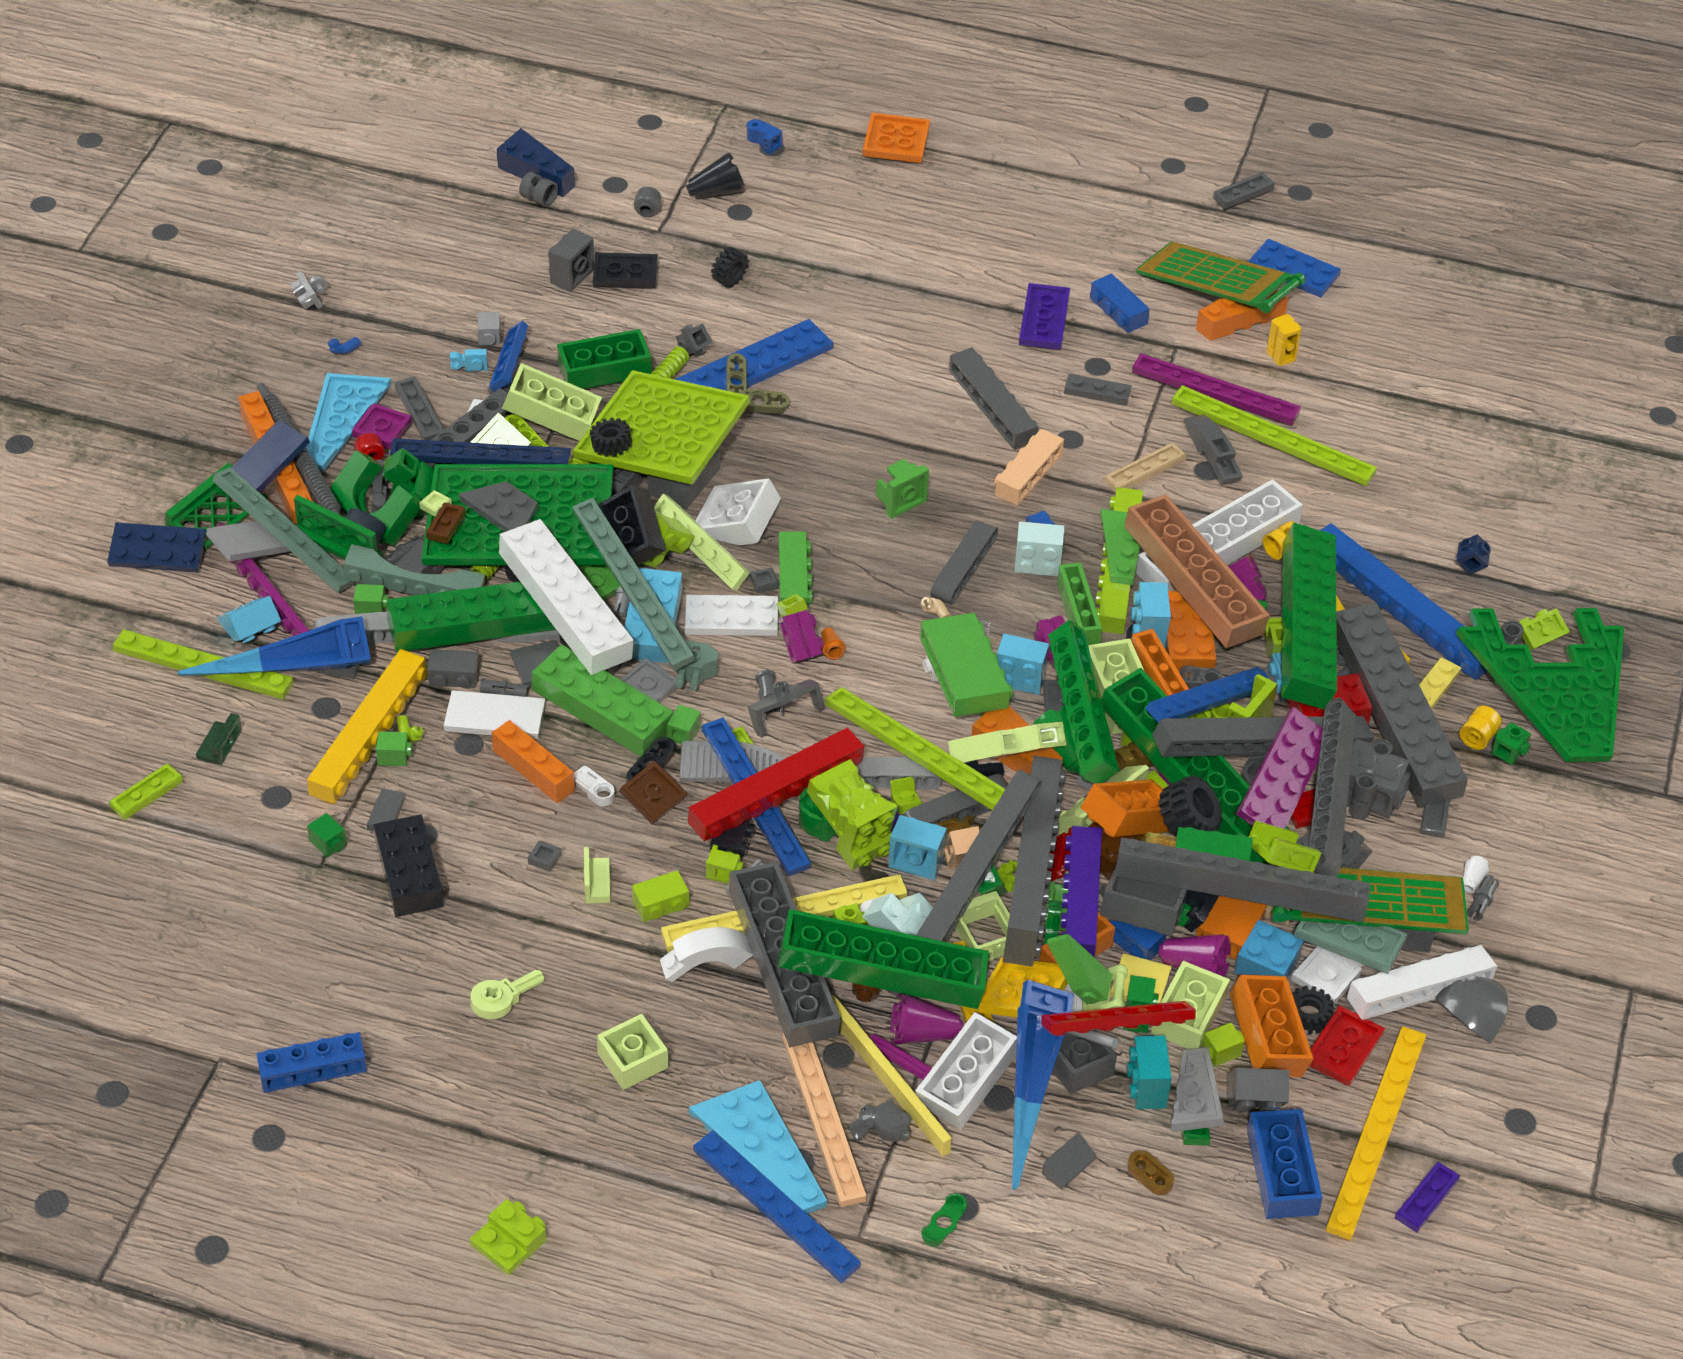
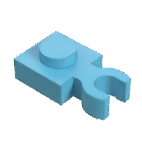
M467 349L465 354H460L459 352L450 353L451 369L453 370L466 367V371H488L486 349Z

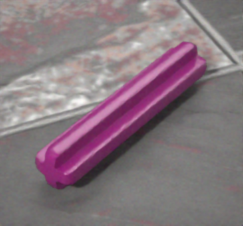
M872 1034L869 1037L887 1059L920 1079L924 1080L931 1071L932 1067L877 1034Z

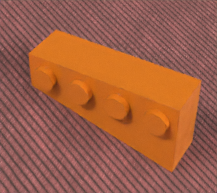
M1276 290L1274 293H1272V294H1271L1269 297H1267L1266 299L1268 300V299H1269L1270 297H1272L1276 292H1278V290ZM1286 296L1282 298L1269 313H1264L1254 306L1220 298L1198 311L1196 330L1212 341L1234 334V331L1237 329H1250L1253 324L1259 322L1261 324L1269 323L1272 318L1286 315L1288 298Z
M1009 706L1006 709L984 713L972 725L971 736L1030 725ZM1053 748L995 758L1016 772L1020 769L1028 774H1031L1033 756L1060 759L1063 763V758Z

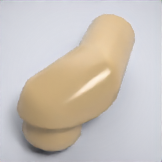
M924 597L921 600L920 604L925 612L936 614L939 618L951 616L941 600Z

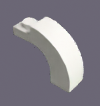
M713 927L697 930L672 942L674 949L662 957L660 962L665 978L670 982H674L693 967L705 962H723L735 969L751 958L753 953L745 934L731 928Z

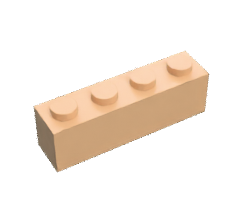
M1044 429L1033 435L1026 447L1019 450L1017 457L1013 461H1009L1003 473L997 475L994 481L996 486L995 495L1018 506L1062 456L1064 439Z

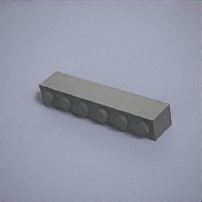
M973 347L950 355L949 372L1013 450L1025 447L1030 438L1039 431L1036 421L1030 418L1026 409L1021 407L1016 401L1015 396L1006 389L1003 381L997 378L993 369L987 366L982 356L977 354Z

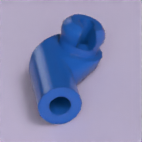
M353 337L349 341L340 344L339 340L334 338L328 341V346L333 354H348L361 346V342L357 337Z

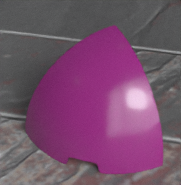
M1251 553L1228 566L1256 599L1263 600L1267 597L1266 588L1260 580L1262 575Z

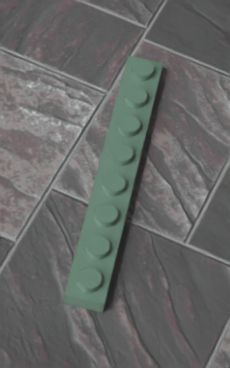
M231 467L214 474L212 481L337 593L354 585V582L343 579L344 568Z

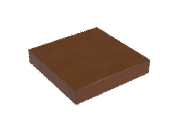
M655 761L650 763L619 790L652 825L687 797V793Z

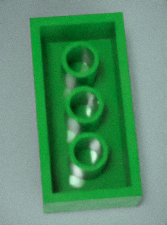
M641 329L557 344L558 365L564 381L582 389L625 381L632 370L647 374L652 372L651 355Z

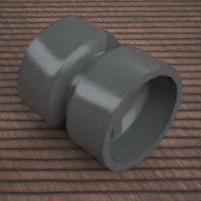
M528 172L523 177L519 187L521 196L534 200V202L544 207H548L553 203L558 192L557 183L543 178L534 172Z

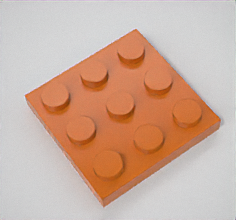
M871 113L862 156L922 163L930 128V119Z

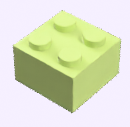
M642 1014L597 1035L598 1055L623 1090L668 1068V1049Z

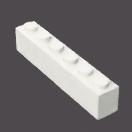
M1482 945L1472 948L1468 947L1461 951L1450 954L1446 953L1433 959H1425L1419 963L1401 966L1390 970L1388 974L1379 972L1373 976L1358 978L1351 982L1347 999L1359 1017L1364 1020L1434 1000L1444 988L1459 980L1466 982L1476 980V977H1485L1493 980L1497 965Z

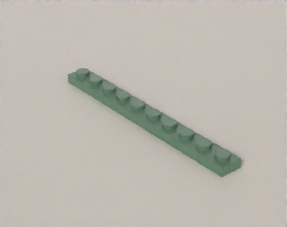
M594 498L573 506L574 514L672 669L676 670L695 661L690 648Z

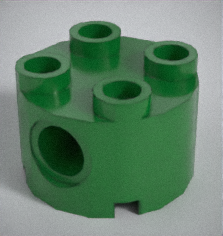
M807 787L803 790L799 799V827L808 835L819 838L821 841H829L837 833L808 795Z

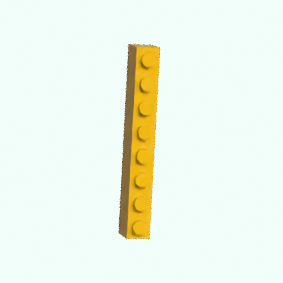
M402 649L398 651L308 777L309 795L335 804L339 797L346 793L347 786L352 779L354 780L357 777L359 769L363 763L369 760L372 750L377 745L378 732H386L391 729L398 713L403 712L406 702L410 697L414 696L417 686L426 679L428 673L425 657Z

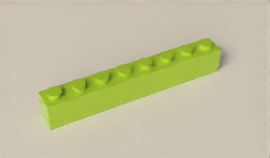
M1117 487L1116 496H1111L1109 509L1128 512L1129 507L1142 503L1143 490ZM1104 543L1103 556H1106V557H1107V552H1106V550H1105V543ZM1102 559L1100 572H1104V575L1099 576L1098 588L1102 589V592L1097 591L1096 605H1100V608H1096L1102 626V632L1124 634L1131 585L1110 582L1107 559Z

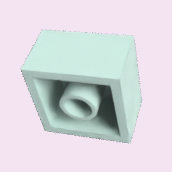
M1019 522L1014 572L1058 576L1062 557L1064 526Z

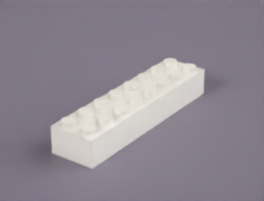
M1272 479L1192 525L1228 565L1263 545V536L1277 529L1282 524L1288 521L1300 524L1303 504ZM1145 551L1138 555L1136 574L1143 581L1167 583L1168 591H1178Z
M541 519L500 534L499 554L590 675L632 659V637Z

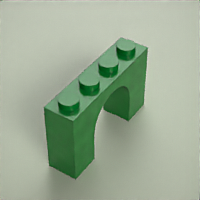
M355 450L330 487L340 505V509L344 508L346 510L345 515H347L351 508H357L369 513L365 504L366 492L382 468L369 455ZM398 485L381 509L369 513L382 521L386 526L379 541L382 545L388 543L395 546L420 510L419 503L422 499L403 486Z

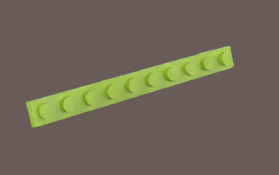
M1183 385L1172 397L1171 404L1196 415L1204 414L1217 424L1364 486H1367L1376 474L1377 467Z
M841 687L825 698L826 706L992 811L1004 793L1005 789L845 688Z

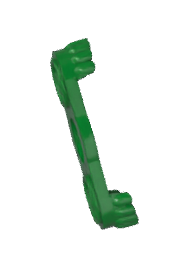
M953 1193V1195L949 1194V1196H946L945 1204L939 1211L933 1214L930 1224L926 1228L922 1227V1239L927 1246L937 1247L941 1245L946 1237L955 1231L958 1221L964 1215L967 1208V1202L963 1195ZM940 1217H947L951 1220L952 1224L948 1228H941L937 1225L936 1221Z

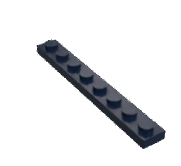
M393 438L390 451L391 456L404 448L418 458L419 462L452 464H569L571 449L562 447Z

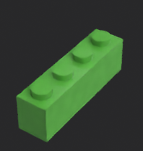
M779 532L780 601L798 594L805 600L808 608V604H812V590H808V587H812V574H807V571H811V557H807V554H811V541H806V532Z
M1081 562L1059 565L1057 586L1068 620L1084 629L1088 645L1101 643L1102 626Z

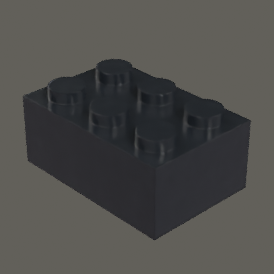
M632 484L598 504L636 566L666 551L648 489Z

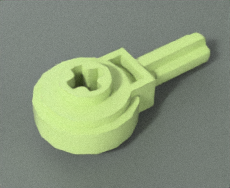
M534 970L513 982H510L507 978L501 981L486 980L479 982L471 991L470 1007L476 1015L485 1019L504 1017L510 1012L512 1005L519 1002L520 994L544 982L543 973L540 970Z

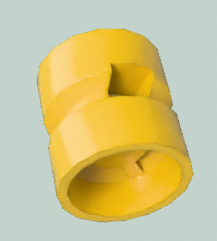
M1288 521L1263 536V547L1272 559L1280 560L1283 558V541L1293 521Z
M1478 706L1469 717V720L1460 729L1459 734L1463 743L1475 750L1484 749L1502 725L1500 715L1488 706Z

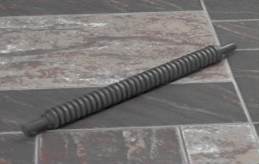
M259 383L257 389L274 423L280 420L295 429L277 396L269 393L264 383ZM305 447L293 461L317 503L339 514V503Z

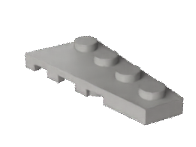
M1202 1047L1183 1050L1171 1131L1177 1132L1224 1126L1209 1048Z

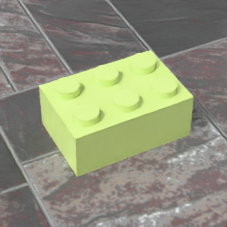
M1182 961L1161 1003L1186 1001L1196 1009V1017L1193 1020H1186L1182 1024L1163 1022L1160 1026H1152L1151 1034L1166 1036L1167 1041L1187 1049L1201 1048L1204 1034L1210 1031L1227 998L1230 979Z

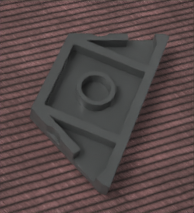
M507 481L459 494L460 502L504 532L531 523V518L535 516L538 510V504L535 500Z

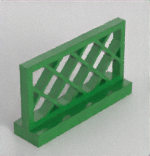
M227 463L214 474L230 468L232 465ZM213 474L165 512V526L184 527L181 525L183 522L195 521V528H198V521H211V527H201L206 529L207 532L208 528L214 527V521H227V525L238 524L244 521L250 514L243 509L240 515H230L229 508L242 507L237 502H229V495L212 481ZM261 492L260 494L268 500V496ZM216 496H226V502H213V498ZM201 508H211V515H197V511ZM213 508H227V515H214ZM210 539L205 542L204 551H207L214 545Z
M298 494L295 496L296 526L323 550L345 560L351 544L374 549L383 558V552L377 549L375 532Z

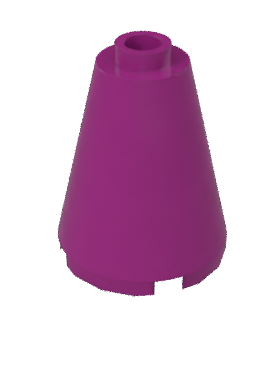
M1219 934L1167 938L1164 943L1160 944L1159 957L1162 958L1164 964L1179 969L1182 961H1185L1226 978L1229 969V963H1226L1227 955H1231L1229 936Z
M899 993L896 998L901 999L899 1004H894L892 1008L890 1033H895V1039H890L892 1044L900 1045L954 1040L962 1030L963 1022L959 1020L958 1014L907 994Z

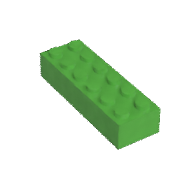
M562 644L532 671V691L640 757L657 738L667 735V723L673 715L672 710L605 670L590 675L575 653Z

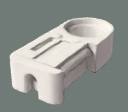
M582 766L574 773L575 785L586 792L588 798L595 804L609 806L614 802L615 791L613 785L587 766ZM601 791L610 793L607 797H599L597 794Z

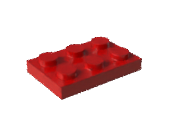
M1339 1005L1310 1049L1314 1060L1309 1067L1350 1087L1384 1035L1385 1028L1368 1019L1362 1020L1358 1014Z

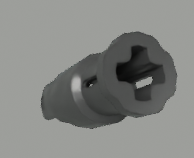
M762 670L755 676V681L760 688V700L775 692L772 687L776 680L774 671ZM783 705L780 706L782 716H784ZM764 712V717L768 721L767 712Z

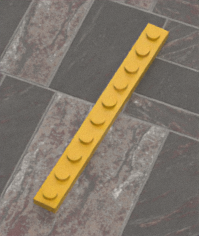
M1404 1026L1401 1027L1327 1224L1326 1232L1350 1241L1352 1240L1427 1034Z

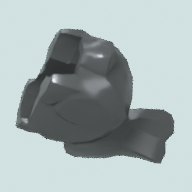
M892 1098L886 1100L885 1103L879 1104L876 1108L869 1104L865 1105L859 1113V1119L848 1125V1129L853 1133L855 1141H861L869 1129H875L882 1140L890 1142L901 1140L907 1142L912 1132L909 1127L911 1118L905 1112H901L894 1104Z

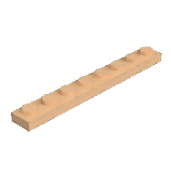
M783 1033V1041L839 1205L844 1207L866 1202V1193L814 1044L811 1042L789 1048Z

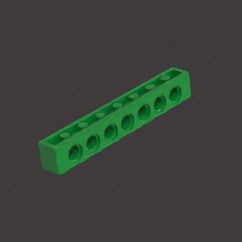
M1068 620L1048 634L1049 647L1053 654L1058 684L1063 695L1062 701L1066 708V718L1071 729L1070 735L1076 750L1075 756L1079 762V773L1084 780L1090 781L1093 784L1103 783L1119 772V767L1085 631L1071 620Z

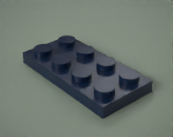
M115 522L107 563L113 567L199 573L207 532L206 529Z

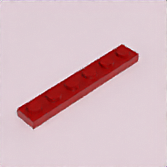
M1186 1001L1047 1014L1042 1015L1041 1025L1052 1035L1062 1036L1066 1032L1073 1031L1078 1033H1089L1093 1029L1111 1031L1114 1030V1027L1137 1028L1138 1025L1143 1024L1160 1026L1163 1022L1182 1024L1186 1020L1195 1019L1196 1009Z

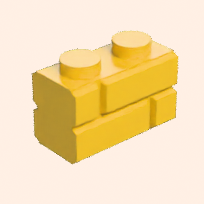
M1290 314L1276 317L1271 321L1266 352L1278 366L1292 363L1297 358L1302 328L1297 322H1294L1295 320Z

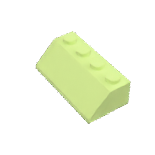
M1146 765L1125 767L1120 772L1111 776L1105 783L1147 780L1149 767ZM1082 797L1075 806L1061 813L1058 818V834L1063 832L1067 834L1068 829L1072 828V826L1088 827L1094 822L1081 809L1086 797Z

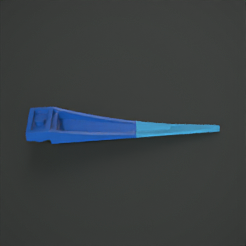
M363 617L340 619L256 649L180 670L178 675L335 669L370 663L371 658Z
M1031 980L1023 982L1021 1003L1017 1016L1013 1190L1019 1187L1041 1104L1064 1035H1052L1041 1025L1042 1015L1072 1012L1074 996L1072 993Z

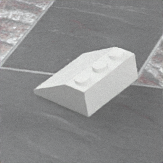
M769 478L714 486L695 521L715 540L735 545H752L760 540L781 497Z

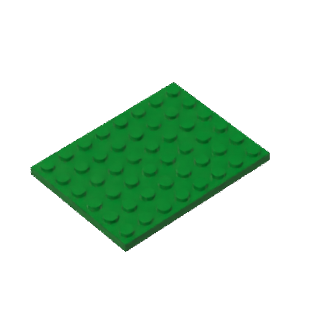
M435 464L431 492L435 490L450 498L452 504L465 507L466 514L451 540L446 544L427 539L426 531L435 516L428 513L421 558L422 565H507L499 554L500 534L504 533V531L460 502L459 494L506 481L537 502L538 510L535 516L531 518V522L541 519L575 565H606L574 514L573 506L590 498H594L598 505L612 496L613 464Z

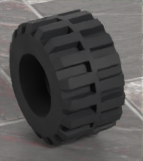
M1195 775L1187 776L1165 787L1162 790L1163 792L1160 793V813L1168 830L1176 838L1178 827H1191L1203 831H1217L1220 828V823L1222 822L1220 802L1214 790L1202 778H1197Z

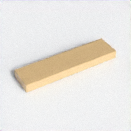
M1172 442L1104 476V482L1115 493L1117 487L1129 489L1186 461L1187 455Z

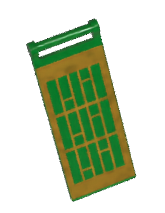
M1173 241L1169 242L1136 268L1137 274L1254 306L1264 313H1269L1276 303L1294 288L1304 284L1306 280L1302 273L1290 274ZM1287 281H1290V282H1288L1284 287H1282L1278 292H1276L1272 297H1270L1268 300L1266 299V298L1269 297L1272 293H1274L1278 288H1280L1284 283H1286Z
M1340 867L1339 874L1337 875L1338 878L1370 883L1369 901L1364 922L1295 909L1288 911L1284 907L1274 906L1272 910V919L1275 922L1281 923L1287 920L1345 925L1355 924L1357 926L1369 927L1388 926L1394 929L1468 934L1469 930L1464 881L1462 877Z

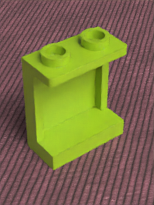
M1257 674L1254 677L1250 703L1244 708L1232 702L1228 707L1226 718L1270 717L1273 711L1277 683Z
M1255 821L1249 837L1253 838L1252 848L1268 863L1289 869L1314 872L1321 852L1317 849L1297 844L1298 833Z

